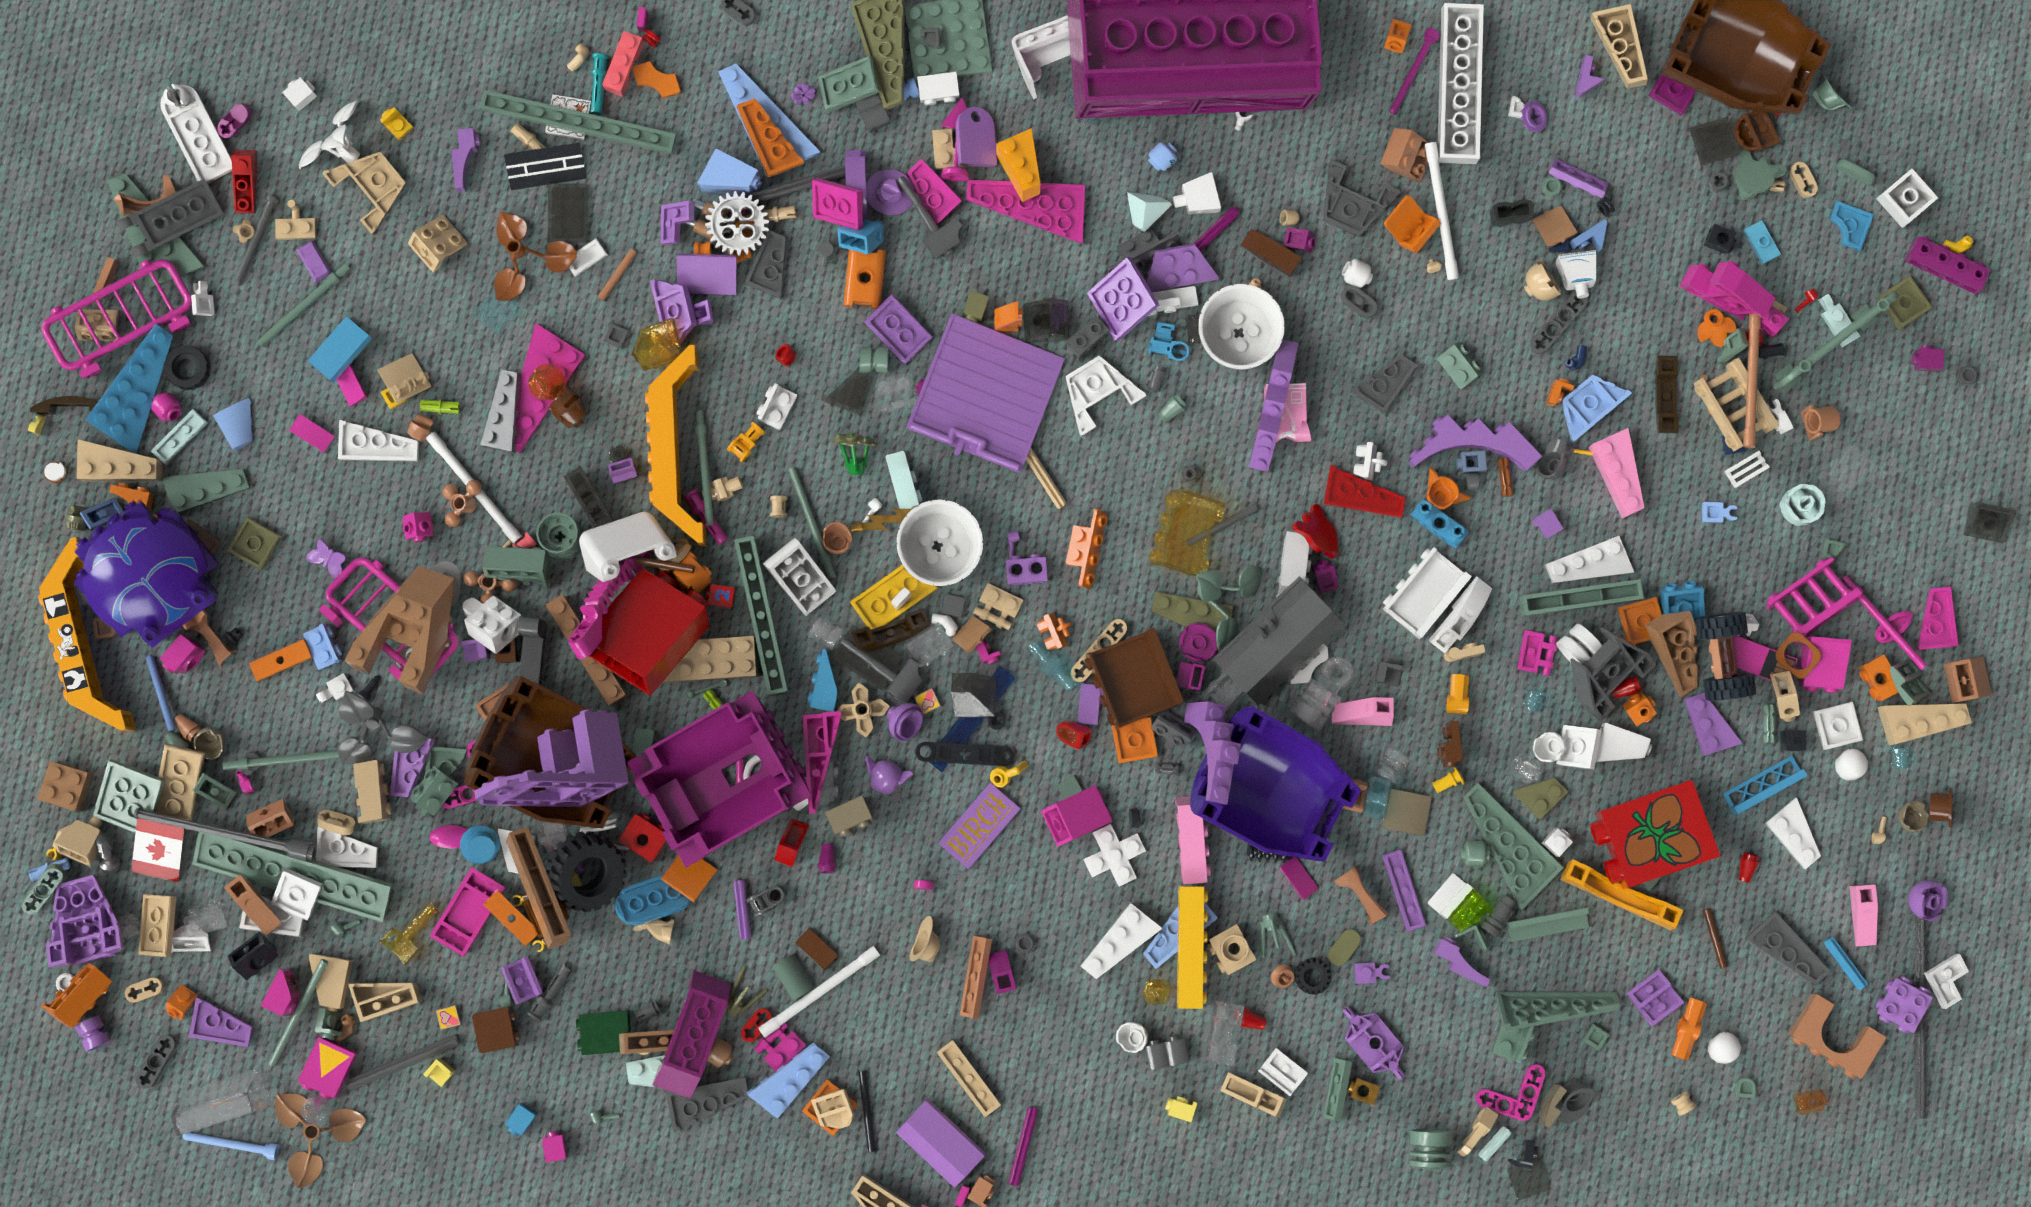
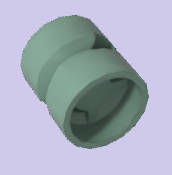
M872 347L860 348V372L871 373L875 369L879 373H888V347H879L876 351Z

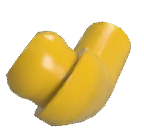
M1964 236L1963 239L1956 243L1946 239L1943 245L1949 247L1953 253H1963L1972 247L1973 239L1970 236Z

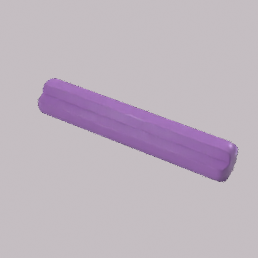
M745 880L734 881L739 937L740 939L751 938L748 903L746 901Z

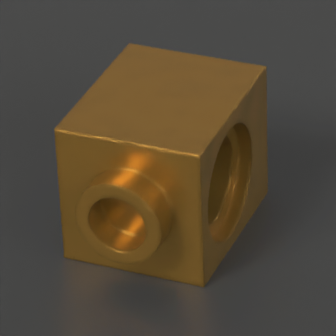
M1355 1077L1354 1081L1351 1080L1348 1086L1349 1097L1374 1106L1380 1086ZM1361 1085H1366L1368 1088L1365 1096L1358 1095L1357 1090Z

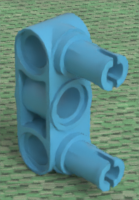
M1424 499L1419 502L1410 514L1413 519L1419 520L1418 523L1455 549L1459 547L1469 533L1463 526ZM1442 520L1445 526L1441 529L1437 528L1434 525V521Z

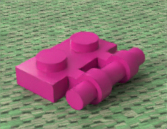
M1524 630L1516 669L1537 673L1538 666L1543 667L1542 675L1550 676L1551 669L1554 668L1553 657L1554 652L1557 651V637L1549 636V641L1546 643L1543 642L1545 634ZM1542 649L1547 650L1545 660L1540 659Z
M783 1023L767 1037H762L758 1041L759 1044L754 1048L758 1054L764 1049L767 1050L769 1054L764 1060L775 1072L781 1066L789 1063L806 1046L804 1041L794 1031H791L788 1035L783 1032L788 1027L786 1023ZM779 1037L782 1041L773 1048L770 1043Z

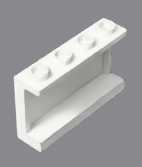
M1433 547L1431 550L1428 548L1420 556L1423 559L1419 565L1415 563L1408 571L1410 576L1407 580L1402 579L1395 587L1398 591L1394 596L1389 594L1383 602L1385 604L1383 610L1418 639L1425 635L1472 577L1467 572H1462L1441 555L1436 547Z

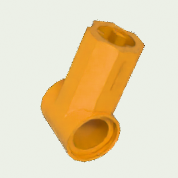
M1451 674L1450 695L1447 697L1446 705L1447 713L1467 715L1469 708V697H1467L1469 676Z

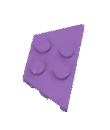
M1192 243L1155 250L1146 283L1150 290L1154 292L1218 280L1219 277L1197 246Z
M651 280L650 284L667 353H674L697 324L688 286Z

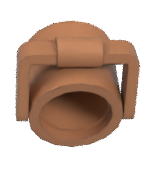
M1811 405L1801 411L1810 441L1823 436V432L1835 431L1840 425V415L1834 406L1815 408V405Z

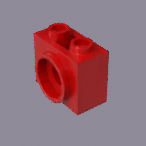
M644 813L641 815L635 814L618 841L651 863H654L667 843L663 835L665 829L661 824L657 826L652 824V819ZM643 834L648 837V843L644 846L640 845L638 841L639 837Z

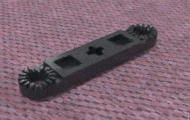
M921 742L915 748V756L921 762L1008 766L1014 759L1013 751L1006 746ZM927 746L930 749L929 757L920 755L921 747ZM964 748L966 749V752L970 753V756H967L966 760H964L963 756H960L959 754L964 750ZM1001 751H1006L1009 754L1007 762L1000 761L998 756Z

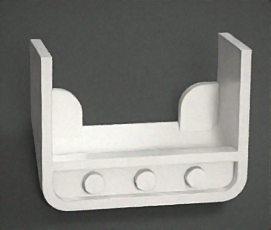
M1068 15L1020 33L1012 39V47L1018 65L1033 99L1037 98L1034 82H1037L1042 77L1040 67L1070 55Z

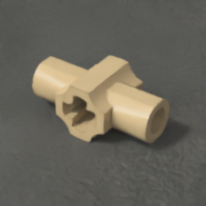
M737 476L730 480L728 477L713 481L711 483L712 500L717 499L718 502L733 497V492L743 488L740 477Z

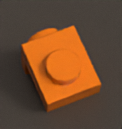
M181 984L166 1002L167 1013L175 1019L183 1020L185 1013L195 1002L198 994Z

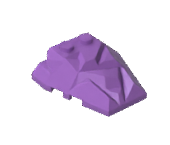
M96 875L58 884L53 910L56 911L54 923L51 922L49 928L52 929L51 941H47L46 946L48 967L83 965L115 956L116 952H120L123 949L121 928Z

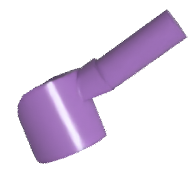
M1017 531L1008 533L1009 559L1011 556H1014V542L1020 541Z

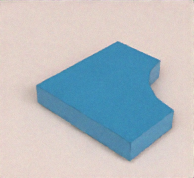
M1836 201L1829 220L1834 222L1841 231V245L1860 252L1874 214Z

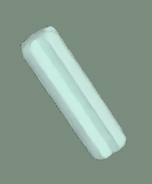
M1503 1126L1479 1152V1157L1484 1161H1488L1511 1135L1510 1130Z

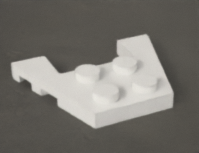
M1097 356L1066 376L1081 437L1096 428L1086 409L1110 394L1121 389L1131 406L1146 397L1142 390L1137 388L1129 379H1126L1100 356Z

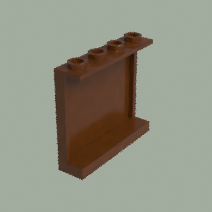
M1155 628L1095 652H1089L1086 655L1087 659H1084L1087 669L1092 670L1094 675L1092 678L1094 687L1096 689L1099 688L1102 695L1099 696L1103 708L1106 707L1108 710V722L1110 726L1114 725L1115 729L1184 702Z

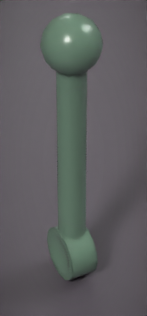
M723 679L719 683L695 691L689 690L687 696L693 698L696 694L710 689L724 688L727 686V681Z

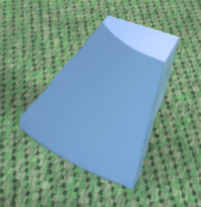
M249 398L213 415L231 448L235 451L253 442L251 400Z

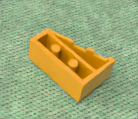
M1032 128L996 143V155L1021 201L1024 202L1039 195L1040 178Z

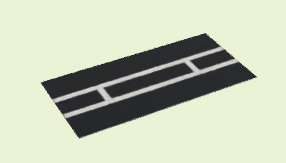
M580 142L504 154L511 190L586 179Z

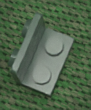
M1501 1024L1491 1052L1521 1063L1527 1057L1528 1049L1526 1047L1528 1042L1534 1038L1536 1031L1534 1026L1504 1031Z

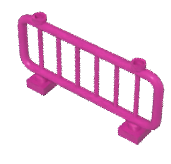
M148 259L140 264L141 269L64 309L62 306L53 308L50 311L52 315L44 320L41 331L58 363L66 370H76L82 367L83 369L79 373L84 380H87L103 371L99 363H93L94 360L148 333L155 324L161 326L172 321L168 326L174 334L192 325L186 315L182 317V314L186 313L192 305L191 294L173 263L162 259L152 263L151 259ZM161 267L167 268L184 298V304L176 309H173L153 271ZM147 274H150L171 311L157 319L135 282ZM132 283L153 320L140 328L136 325L117 291ZM112 292L116 295L135 329L123 337H120L99 300ZM95 301L117 340L104 347L101 345L82 311V308ZM76 311L81 315L99 347L98 350L86 356L83 354L64 320V317ZM59 320L81 359L71 363L65 359L50 332V326Z
M360 557L353 560L326 589V600L331 607L328 608L323 604L318 610L337 628L343 623L339 618L341 614L362 632L366 625L357 617L387 585L393 591H396L400 585L382 571L385 567L379 561L375 560L372 562L367 558ZM364 565L370 572L341 603L336 600L333 595L335 590L358 566ZM375 574L384 584L354 615L343 605ZM449 623L447 634L451 641L450 645L441 654L432 675L458 647V636L452 631L454 626ZM385 642L382 650L401 666L398 669L393 664L388 671L399 680L407 663V660L399 653L406 645L402 644L395 651Z

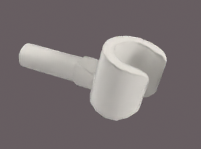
M877 498L868 503L871 510L867 515H874V513L881 509L882 504ZM866 516L862 522H868L870 518Z

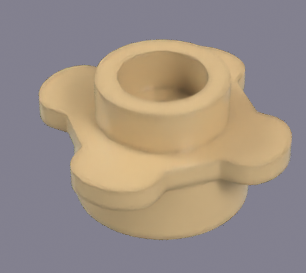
M243 220L242 224L233 227V232L237 233L241 243H246L247 239L252 238L255 232L249 220Z

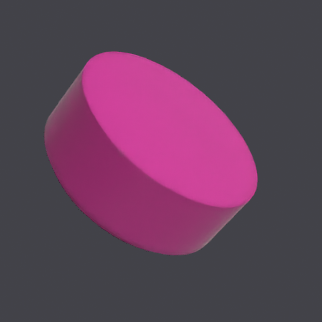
M915 880L914 889L933 891L934 883L926 880Z

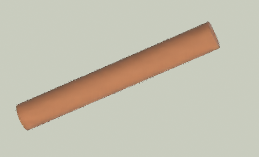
M633 249L629 250L598 295V298L602 301L609 295L637 254Z

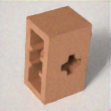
M283 798L246 815L247 827L251 834L267 838L294 825L292 813Z

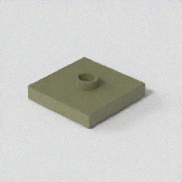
M1908 276L1876 298L1879 301L1892 292L1898 293V298L1885 311L1898 330L1933 308L1911 276Z
M246 517L226 551L262 571L282 536Z

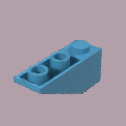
M823 649L822 653H818L816 664L819 665L818 672L813 674L812 684H815L814 691L809 692L807 703H810V708L835 712L839 693L827 650Z

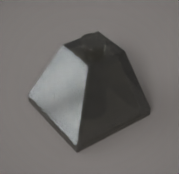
M952 673L951 695L955 717H995L996 677L976 673Z

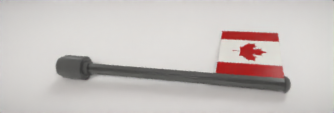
M137 808L134 812L137 824L131 872L178 882L181 872L185 829L284 850L288 857L303 861L315 858L317 845L311 841L292 838L291 841L285 842Z

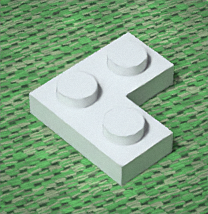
M1954 954L1924 973L1942 1009H1947L1962 1000L1953 981L1969 971L1960 954Z

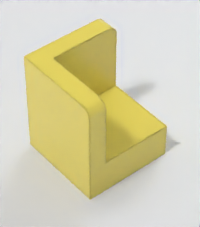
M439 1058L433 1062L423 1075L430 1077L442 1087L454 1074L455 1070Z

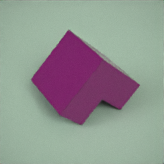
M1180 662L1176 677L1177 686L1199 692L1205 666Z

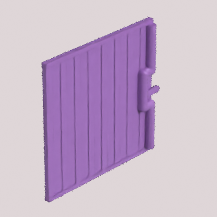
M951 313L906 429L955 447L954 454L956 456L960 455L962 450L1021 473L1065 358Z

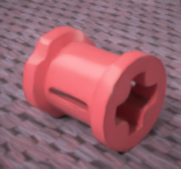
M528 532L525 533V537L517 544H512L513 547L518 546L523 549H532L539 546Z

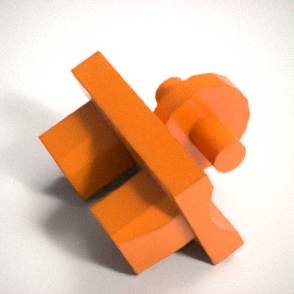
M1055 613L1043 616L1044 619L1037 623V627L1041 633L1048 630L1051 633L1052 637L1044 640L1047 649H1060L1068 646L1065 637L1070 636L1067 628L1072 626L1071 622L1065 624L1063 617L1057 619Z

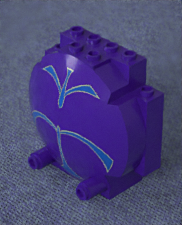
M140 499L137 502L133 500L124 507L126 510L123 513L119 514L117 512L111 516L104 527L101 524L92 531L91 537L88 539L84 537L76 543L77 547L74 552L84 562L83 569L76 573L75 576L77 578H75L74 583L86 596L94 612L101 620L111 626L121 638L132 629H135L142 636V639L153 648L217 600V590L204 575L218 565V560L173 506L168 509L167 507L162 508L156 514L158 517H155Z

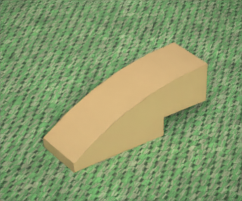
M1229 1072L1220 1090L1278 1118L1287 1101L1286 1098Z

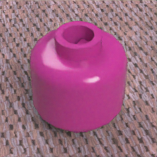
M165 392L157 394L153 398L151 409L162 421L168 422L176 420L181 415L182 405L171 393Z

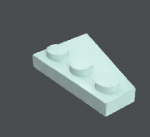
M665 1055L627 1062L626 1068L629 1084L654 1087L652 1083Z

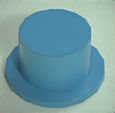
M476 825L464 832L460 840V849L462 855L469 862L485 864L497 856L500 850V840L498 834L492 828L486 825Z

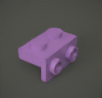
M528 956L501 967L516 1005L542 994V983L539 978H536L534 963L532 960H529Z

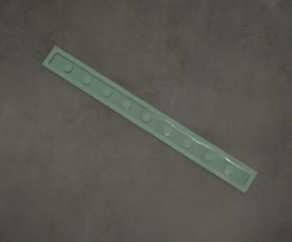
M484 90L480 105V111L672 154L676 140L675 133Z

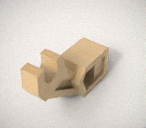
M1488 1107L1482 1109L1472 1124V1129L1474 1130L1463 1140V1145L1458 1149L1457 1153L1463 1157L1466 1156L1479 1139L1491 1130L1498 1114Z

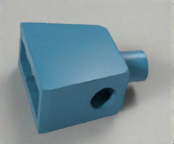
M863 219L862 229L855 230L845 226L837 228L839 247L870 254L883 243V222L881 220L871 221Z

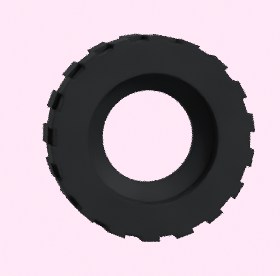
M178 346L166 356L164 373H166V378L170 383L178 388L195 390V388H200L203 383L205 384L210 376L211 366L209 365V359L201 350L193 346ZM190 358L196 362L197 371L193 376L183 377L179 374L178 365L183 359Z

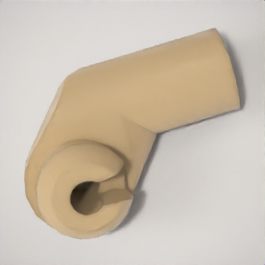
M583 43L577 45L575 50L578 54L567 64V67L573 72L584 62L589 54L588 47H585Z

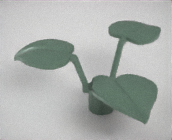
M1250 565L1244 568L1239 576V587L1222 586L1223 574L1219 570H1207L1196 575L1199 585L1197 589L1198 595L1203 601L1212 604L1225 616V619L1219 622L1216 631V642L1219 651L1223 650L1238 635L1239 624L1236 619H1230V616L1214 600L1220 598L1221 590H1241L1243 598L1251 597L1260 585V567Z

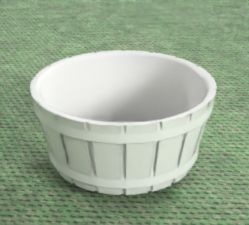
M1247 284L1230 285L1214 293L1203 306L1199 317V335L1207 353L1219 364L1232 369H1250L1269 360L1280 347L1284 335V317L1278 303L1266 291ZM1242 328L1244 337L1239 336L1235 338L1234 329L1239 330Z
M948 500L924 502L918 505V507L913 508L907 514V517L905 516L899 527L900 529L897 534L898 555L905 569L921 582L935 586L957 583L967 577L980 560L983 550V537L979 524L966 508L959 506L955 502ZM934 541L943 544L940 552L932 549Z

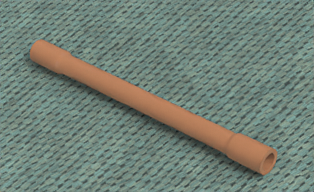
M1755 313L1749 314L1744 448H1755L1756 445L1755 422L1761 317Z

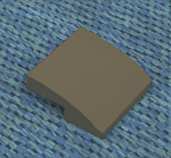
M1389 789L1382 828L1424 836L1431 797Z
M1554 1083L1543 1102L1539 1123L1547 1128H1550L1561 1113L1555 1106L1567 1092L1562 1086Z

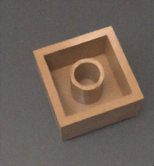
M50 761L37 799L72 811L82 812L94 773Z

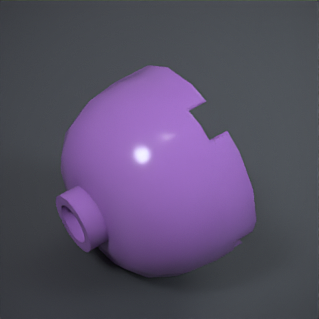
M1920 881L1913 886L1908 894L1909 908L1913 914L1927 921H1935L1940 918L1942 914H1939V912L1947 906V889L1942 887V883L1937 881Z

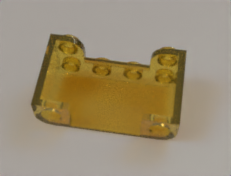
M1185 489L1173 490L1166 496L1165 504L1167 506L1165 512H1162L1159 523H1161V527L1155 534L1154 542L1156 544L1154 550H1151L1148 560L1151 561V566L1196 578L1197 574L1207 571L1210 560L1204 558L1211 537V531L1214 523L1221 522L1226 503ZM1208 532L1204 537H1202L1195 543L1191 544L1190 546L1187 545V540L1195 536H1198L1202 533Z

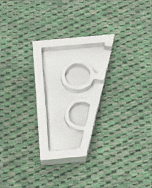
M318 826L316 861L335 867H378V847L322 829Z
M263 897L282 922L271 933L301 937L304 919L271 905L272 901ZM243 911L239 928L262 932Z

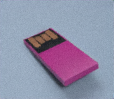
M1732 636L1736 668L1770 681V675L1788 671L1777 661L1776 650L1739 636ZM1785 654L1789 665L1795 668L1798 659Z

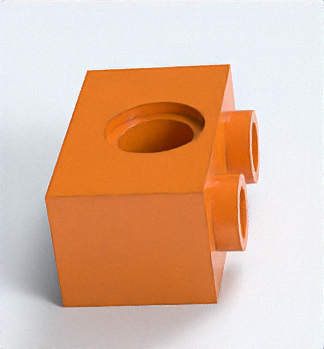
M1884 654L1859 666L1861 679L1864 682L1867 681L1870 687V695L1873 699H1877L1878 702L1884 701L1898 693L1890 673L1891 665ZM1877 674L1883 677L1882 684L1876 682Z

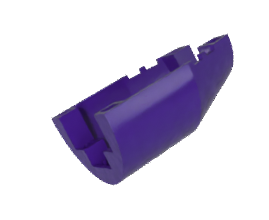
M1253 706L1241 709L1227 722L1233 724L1231 742L1241 744L1238 764H1234L1228 804L1206 801L1208 785L1206 754L1193 783L1190 797L1191 811L1202 819L1263 852L1325 862L1334 845L1327 838L1343 806L1353 808L1361 789L1346 772L1340 769L1336 761L1325 752L1321 744Z

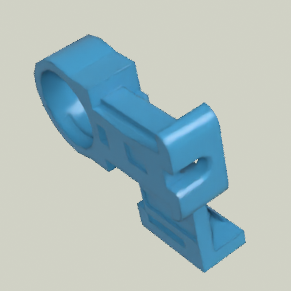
M1158 322L1155 337H1152L1150 340L1148 353L1150 355L1152 352L1168 355L1169 359L1184 361L1188 358L1190 349L1182 341H1171L1173 339L1171 332L1175 330V325ZM1182 344L1187 348V351L1174 349V346ZM1172 352L1186 356L1183 358H1176L1172 354Z

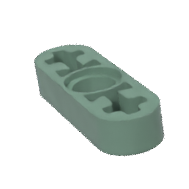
M48 865L25 895L21 905L25 913H37L61 882L64 870L60 865ZM54 871L58 872L57 875L53 876L50 882L48 880L50 878V874ZM45 885L48 887V891L40 893L37 887ZM35 896L37 898L35 905L29 907L28 903H31Z

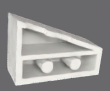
M1286 532L1281 560V573L1278 581L1279 590L1276 598L1299 576L1309 584L1306 572L1310 571L1311 560H1308V554H1312V548L1302 535L1295 532Z

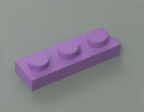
M1557 158L1554 159L1549 174L1553 175L1556 179H1562L1572 186L1586 190L1589 194L1603 198L1608 186V182Z

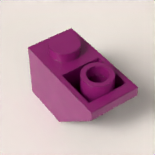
M1007 951L991 953L988 962L996 993L1001 994L1016 990Z

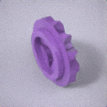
M1530 101L1524 104V108L1520 111L1522 113L1520 119L1524 121L1523 127H1527L1528 132L1533 131L1536 133L1542 131L1546 127L1548 120L1544 106L1537 101ZM1530 115H1535L1538 117L1535 119H1531Z

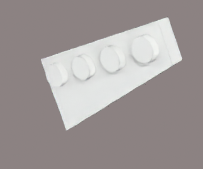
M339 420L338 459L418 461L419 441Z

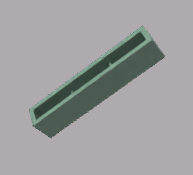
M1641 579L1523 595L1519 597L1521 617L1635 602L1644 599Z

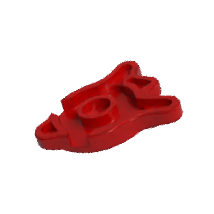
M1314 504L1311 506L1310 512L1302 514L1304 522L1297 521L1293 524V530L1302 535L1315 552L1322 551L1324 552L1323 555L1334 559L1339 555L1337 533L1332 524L1323 515L1320 505Z

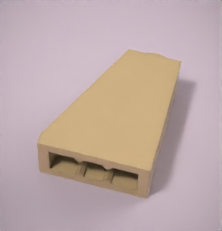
M314 953L309 954L312 974H314L321 959L329 962L316 986L319 1004L326 1006L325 1009L337 1012L338 1009L344 1008L353 960Z

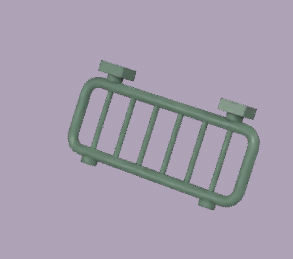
M1890 293L1871 308L1867 304L1862 306L1850 316L1853 321L1850 325L1805 360H1802L1795 368L1788 364L1773 377L1777 382L1774 383L1773 388L1775 390L1783 388L1785 392L1802 379L1800 374L1808 372L1814 363L1858 329L1863 332L1878 320L1876 315L1881 311H1886L1889 305L1898 298V293Z

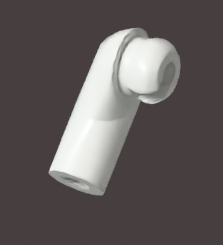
M932 614L931 623L942 624L948 636L956 634L957 624L951 616Z

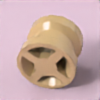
M1688 1091L1671 1100L1672 1105L1677 1107L1679 1116L1688 1113L1696 1107L1695 1102L1691 1101Z

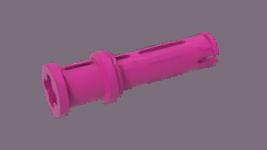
M696 488L686 494L683 500L688 502L693 509L692 513L698 515L706 526L704 501L698 494L699 490ZM715 518L713 526H706L718 546L729 539Z

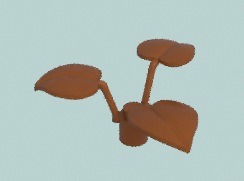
M501 212L497 222V238L500 244L506 247V251L512 255L510 259L513 261L515 271L505 268L498 272L494 281L495 299L498 301H509L518 297L524 291L526 278L522 274H518L519 268L516 259L522 258L526 252L547 258L546 267L554 273H561L572 265L577 258V251L570 244L563 241H554L548 244L546 247L547 254H542L525 247L520 240H523L527 235L528 227L526 222L518 216Z

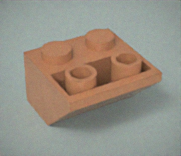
M1394 128L1380 164L1393 173L1421 182L1428 164L1425 144L1429 142L1413 130Z
M1984 657L1943 664L1952 703L1992 696Z

